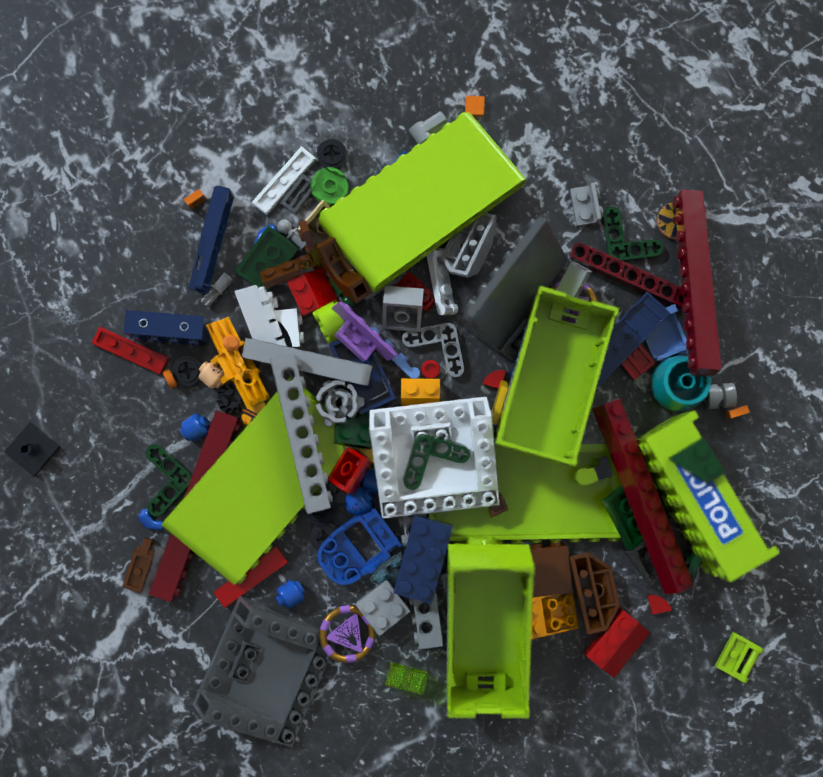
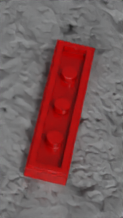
M102 327L98 328L91 343L160 375L163 374L170 359Z
M278 546L261 557L254 569L250 568L245 573L247 577L241 584L236 583L233 585L228 581L214 591V594L224 608L238 599L239 595L242 596L288 563V560Z

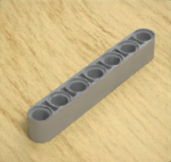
M245 338L242 357L271 364L270 359L295 354V357H299L301 368L298 369L300 371L362 385L369 384L372 370L371 365Z

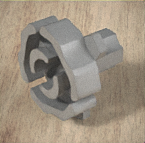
M343 380L326 381L316 396V399L322 402L324 394L328 392L324 402L328 414L323 411L320 403L316 405V408L325 418L324 424L330 427L334 423H346L347 418L345 416L348 415V417L354 418L358 409L364 406V398L358 396V393L351 384L347 387L352 391V396L347 390L335 389L337 386L346 387L347 384ZM341 400H342V402H343V403H342V406H340V408H339V407L337 406V403H341Z

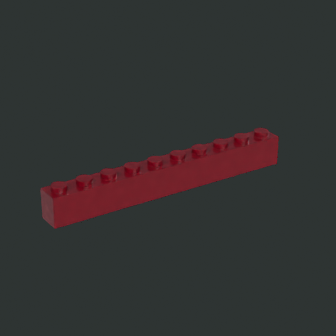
M681 189L673 199V208H675L676 214L674 218V223L677 225L676 241L679 246L677 257L680 260L679 276L682 278L681 294L684 299L682 306L683 313H685L684 330L687 331L686 349L689 353L687 365L690 368L691 376L714 377L722 369L703 191Z
M620 398L592 408L664 593H680L694 586Z
M218 410L215 411L185 496L233 443L235 433L238 434L242 426L240 418ZM173 534L169 537L149 595L168 602L179 598L182 591L180 587L181 582L186 579L189 572L187 565L189 561L192 562L195 553Z

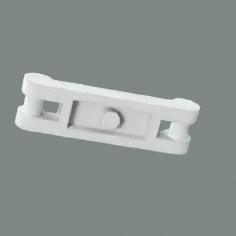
M438 248L427 255L437 312L439 315H455L458 312V306L454 303L449 271L441 259L445 248Z

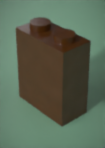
M562 541L550 542V545L543 546V543L531 544L530 552L534 564L533 597L573 593L568 546L565 543L562 544Z

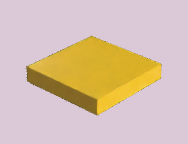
M503 380L500 382L491 412L492 424L497 425L509 389L508 382Z

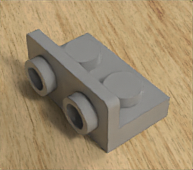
M590 183L589 186L570 189L576 227L598 224L601 217H603L602 206H599L598 199H600L599 188L595 187V183Z

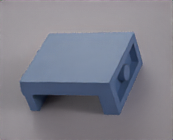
M675 304L666 307L670 315L644 340L650 356L655 362L659 361L661 363L676 353L677 355L688 353L686 349L687 339L675 314L678 311Z

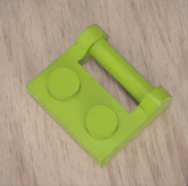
M732 632L715 667L746 684L753 665L764 649ZM748 649H753L743 669L740 673H738L737 670L741 662L743 661Z

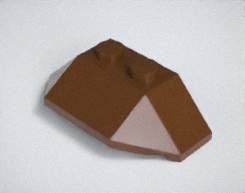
M589 552L569 556L572 581L586 633L588 635L606 631L620 607L612 568Z

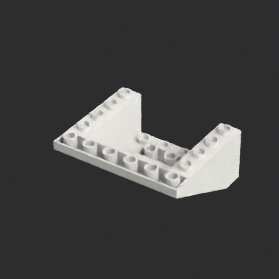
M487 397L370 410V435L382 519L499 505L492 417ZM419 434L432 435L461 443L468 447L470 458L465 463H457L430 455L420 486L415 490H409L404 486L403 475L414 440ZM423 439L422 442L419 441L418 443L421 445L420 453L425 455L426 453H423L422 450L424 445H428L426 439ZM443 443L437 447L439 453H445L448 449V446ZM451 446L452 450L449 456H452V452L457 453L459 458H461L462 455H466L463 449H461L460 452H457L453 450L454 446ZM415 457L412 461V464L416 467L421 466L423 463L421 457ZM412 470L411 479H407L409 484L416 482L415 473L417 471Z

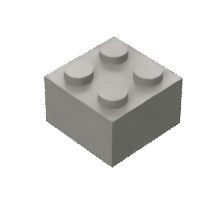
M385 286L382 329L420 332L424 289Z
M387 578L355 604L379 636L411 612L404 599L400 595L393 593L395 588Z

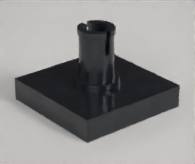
M29 422L5 450V453L29 474L36 477L59 450L60 446L33 423Z

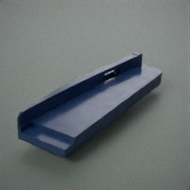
M215 186L209 203L188 289L197 291L200 294L206 295L210 292L212 276L235 197L230 188ZM203 256L200 268L197 270L199 257Z
M648 291L613 326L596 388L670 315V312Z

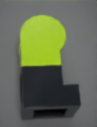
M603 456L596 459L597 465L575 470L573 475L575 482L580 485H589L613 476L607 457Z

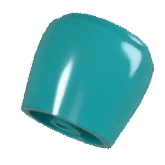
M676 355L666 358L656 366L651 376L650 388L653 397L662 407L670 411L684 412L697 407L705 400L711 388V376H691L690 368L687 365L689 356Z

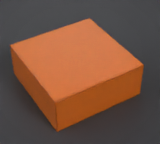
M466 96L465 113L470 112L473 117H483L485 97Z
M200 189L184 199L191 210L207 200Z
M746 405L726 411L724 415L726 419H731L750 413Z

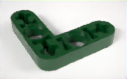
M609 207L604 211L602 221L608 255L616 258V255H612V252L615 249L621 252L627 247L626 253L620 254L617 258L624 262L655 258L663 252V243L657 239L625 243L620 211L615 207ZM612 212V215H616V217L613 219V226L608 227L611 224V218H607V215ZM610 230L618 231L619 238L616 240L609 237ZM653 244L659 248L656 253L653 250L645 252V248H650ZM632 246L640 248L638 256L631 254L630 249Z
M419 434L414 440L403 475L404 486L409 490H415L420 486L430 455L457 463H465L470 458L468 447L464 444L432 435ZM423 439H426L428 445H424L422 450L423 453H426L425 455L420 453L421 445L418 443L419 441L422 442ZM443 443L448 446L445 453L437 451L439 444ZM451 446H454L453 450L457 452H460L461 449H463L466 455H462L461 458H459L457 453L452 452V456H449L452 450ZM415 457L423 459L421 466L416 467L412 464ZM412 470L417 471L415 473L416 482L409 484L407 479H411Z
M154 444L148 447L146 456L170 481L150 501L148 512L153 516H161L187 490L192 474L166 449ZM159 449L160 451L158 452V454L161 457H165L166 455L167 458L163 459L162 462L159 464L158 462L161 461V459L159 457H152V450ZM169 460L175 464L174 470L170 472L165 469V463ZM180 468L181 470L179 471V473L182 476L187 475L188 477L186 478V480L188 482L180 483L181 478L178 475H175L174 477L172 475L175 474ZM168 488H173L176 492L175 497L172 499L167 498L165 494ZM160 496L163 498V500L169 502L168 505L166 503H163L160 506L161 512H154V503L159 504L162 501V499L159 498Z

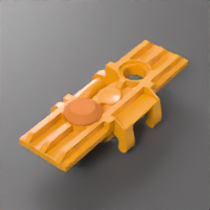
M226 317L205 325L219 352V355L211 359V363L213 366L218 363L220 364L224 372V376L220 379L222 385L232 380L247 408L270 399L258 375L261 373L260 369H257L252 359H243L239 353L240 351L242 354L245 342L240 340L230 318ZM243 379H250L251 383H245Z

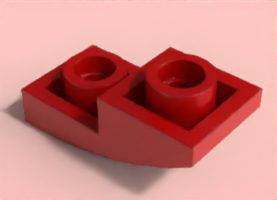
M409 272L396 286L424 289L422 309L426 312L435 304L434 293Z

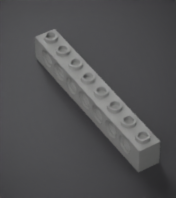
M295 354L272 358L270 362L306 512L309 514L331 508L330 502H333L330 491L326 490L325 486L328 483L327 474L322 472L321 464H324L321 452H317L316 445H319L317 433L313 434L311 427L315 426L313 415H309L307 407H310L308 395L304 396L303 388L306 385L304 377L299 376L298 369L301 368L299 357H295ZM287 369L292 370L294 373V377L290 381H286L283 378V373ZM290 389L298 391V397L295 400L288 398V391ZM296 408H300L303 411L300 419H294L292 416V412ZM301 427L307 429V435L304 438L297 436V430ZM304 447L312 449L309 457L302 456L301 451ZM309 466L316 467V473L313 476L306 474V469ZM314 485L321 487V491L317 495H312L310 492Z
M417 514L426 517V514ZM414 516L399 517L400 528L404 527L405 535H401L403 547L407 545L410 534L408 529L413 523ZM436 591L433 602L429 604L430 608L427 612H421L418 608L423 603L422 601L409 598L410 605H414L415 613H411L412 624L417 625V632H414L415 644H419V649L443 646ZM425 622H429L432 625V629L428 632L421 629V625Z

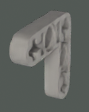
M443 323L421 328L422 343H419V339L413 340V344L405 341L409 334H412V337H417L418 333L416 331H406L403 334L402 342L408 348L441 343L448 375L458 378L463 374L464 364L457 330L453 324ZM445 327L453 330L450 336L451 340L455 338L456 342L444 344V340L448 341L447 335L442 333L445 331ZM428 330L433 331L435 334L434 339L431 341L424 338V333ZM450 345L457 348V353L453 356L448 355L446 352V348ZM459 357V360H456V366L460 367L461 370H458V374H455L454 371H450L453 363L452 361L448 362V359Z

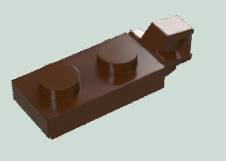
M307 221L299 222L301 230L298 231L301 241H306L307 243L304 248L307 255L311 256L314 266L313 270L324 268L321 263L322 258L316 248L317 245Z
M308 254L292 261H286L273 268H267L260 272L264 287L269 288L301 276V272L314 266Z
M144 538L142 546L138 545L136 550H134L122 585L123 588L142 593L154 558L155 551L151 550L154 539Z

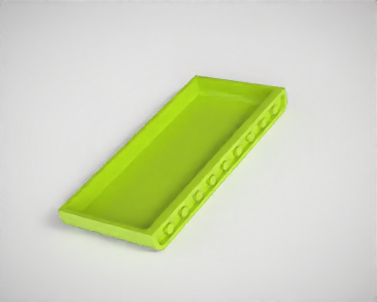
M462 112L455 121L445 124L438 133H432L425 142L415 145L408 154L399 156L395 163L385 166L378 175L369 177L365 184L355 187L348 196L339 198L335 205L322 210L319 214V224L329 237L335 238L341 252L356 271L365 278L371 290L376 293L526 185L527 179L470 112Z
M290 376V377H289V379H288V380H287V381H290V380H292V379H293V377H292V376ZM303 388L304 396L308 395L310 407H307L308 414H312L315 426H311L313 434L317 433L319 445H316L317 452H321L324 464H321L322 472H326L328 478L347 446L334 444V425L336 423L331 427L324 424L325 418L319 413L316 405L320 403L323 411L328 414L325 404L319 402L310 391ZM296 389L288 391V398L290 400H295L298 397ZM278 391L161 524L233 585L236 583L241 584L247 577L245 573L250 568L254 569L260 561L258 558L263 553L267 554L273 546L271 543L275 538H281L286 531L284 528L287 524H292L298 518L297 513L301 508L305 509ZM296 408L292 412L294 419H300L303 415V411L300 408ZM304 427L299 428L297 436L299 438L306 437L307 429ZM304 447L301 451L303 457H309L312 453L310 447ZM309 466L306 469L308 476H313L316 473L315 466ZM319 485L312 486L311 494L315 493L317 495L321 491V487Z
M580 444L576 466H566L500 446H494L498 492H501L509 510L492 518L489 514V506L429 513V518L453 525L449 541H453V544H464L465 539L469 537L479 539L489 536L495 537L498 543H503V540H511V543H523V539H530L531 543H541L542 539H550V542H560L561 539H569V542H581V538H588V541L591 542L600 541V538H608V541H619L621 537L602 500L619 487L621 482L606 444ZM603 456L607 457L613 476L589 485H580L575 482L573 478L575 470L597 465L596 459Z

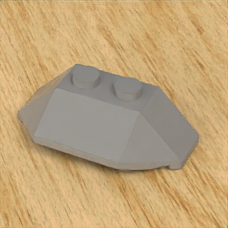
M485 213L449 239L441 259L450 274L468 278L479 273L493 244L496 215Z

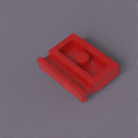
M640 344L623 361L621 366L634 381L656 362Z

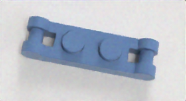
M371 327L372 330L376 331L379 334V331L376 327ZM388 339L384 341L385 343L390 344L393 347V349L395 348V346ZM402 353L397 354L395 358L391 359L410 379H418L420 377L419 369L411 368L407 364L409 360Z

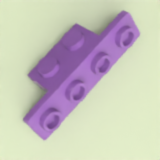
M340 301L332 307V310L345 321L334 336L362 362L367 360L374 349L387 361L397 356L393 347L385 343L376 331L369 328L364 319L358 317L349 305Z

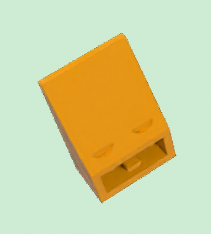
M573 593L533 597L532 595L531 639L579 628Z

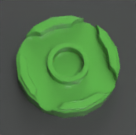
M326 167L316 172L311 180L310 187L312 195L318 202L324 200L331 206L335 205L339 198H345L349 185L343 172L337 168Z

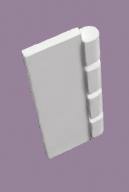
M257 285L236 290L235 295L252 339L287 346L284 338L277 340V337L283 335L278 321L270 322L276 316L271 303H263L269 300L265 287L257 288Z

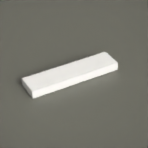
M301 146L252 203L267 216L293 187L300 176L311 167L316 158Z

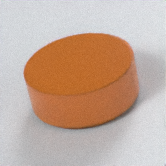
M171 370L164 371L163 375L170 389L177 387V382Z

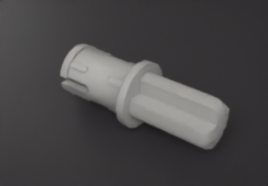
M223 273L214 285L211 284L212 288L209 290V294H206L201 299V303L209 307L219 295H223L224 290L233 282V279L226 273Z

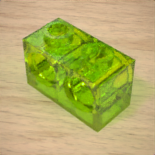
M390 662L385 685L423 695L428 679V671Z

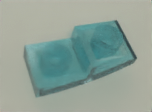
M399 551L390 556L385 562L383 561L370 576V581L379 583L386 580V575H389L387 566L394 568L401 565V560L403 559L402 552Z

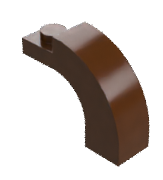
M331 236L316 246L322 258L321 263L335 285L347 298L358 303L372 293L365 278L350 267L334 237Z

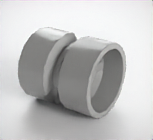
M723 383L720 387L717 384H711V388L704 400L705 408L708 410L719 409L720 406L723 408L735 407L737 404L736 387L733 383Z

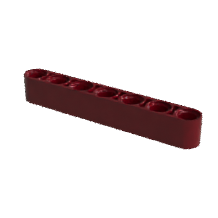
M577 243L571 249L569 258L572 262H576L593 272L642 294L648 291L656 300L669 306L675 304L678 310H682L683 304L680 302V296H683L681 294V287L583 243ZM574 250H581L583 257H577ZM592 258H599L600 265L593 264ZM615 265L618 268V272L612 273L609 266ZM627 273H633L635 281H630L627 278ZM645 280L652 283V289L645 287ZM663 288L669 290V297H666L662 294Z

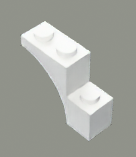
M267 292L269 300L263 303H271L276 316L274 320H277L285 327L290 336L292 347L302 349L301 344L305 343L304 333L300 332V325H303L302 313H299L297 308L276 310L279 307L278 297H274L273 292Z

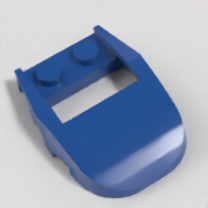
M373 507L363 514L348 519L328 536L318 550V562L333 582L340 585H348L360 580V577L377 570L376 568L391 556L390 552L397 546L400 548L402 544L385 520L382 519L376 507ZM359 521L382 550L367 561L345 534L346 530Z

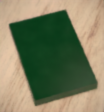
M268 225L235 272L252 285H257V288L264 285L260 272L267 268L281 265L286 261H291L299 248Z

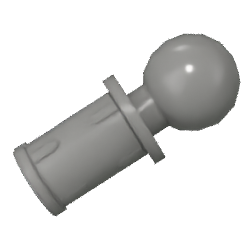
M282 219L278 222L277 230L282 234H287L286 239H290L300 250H303L307 243L306 241H301L298 229H292V225L287 219Z

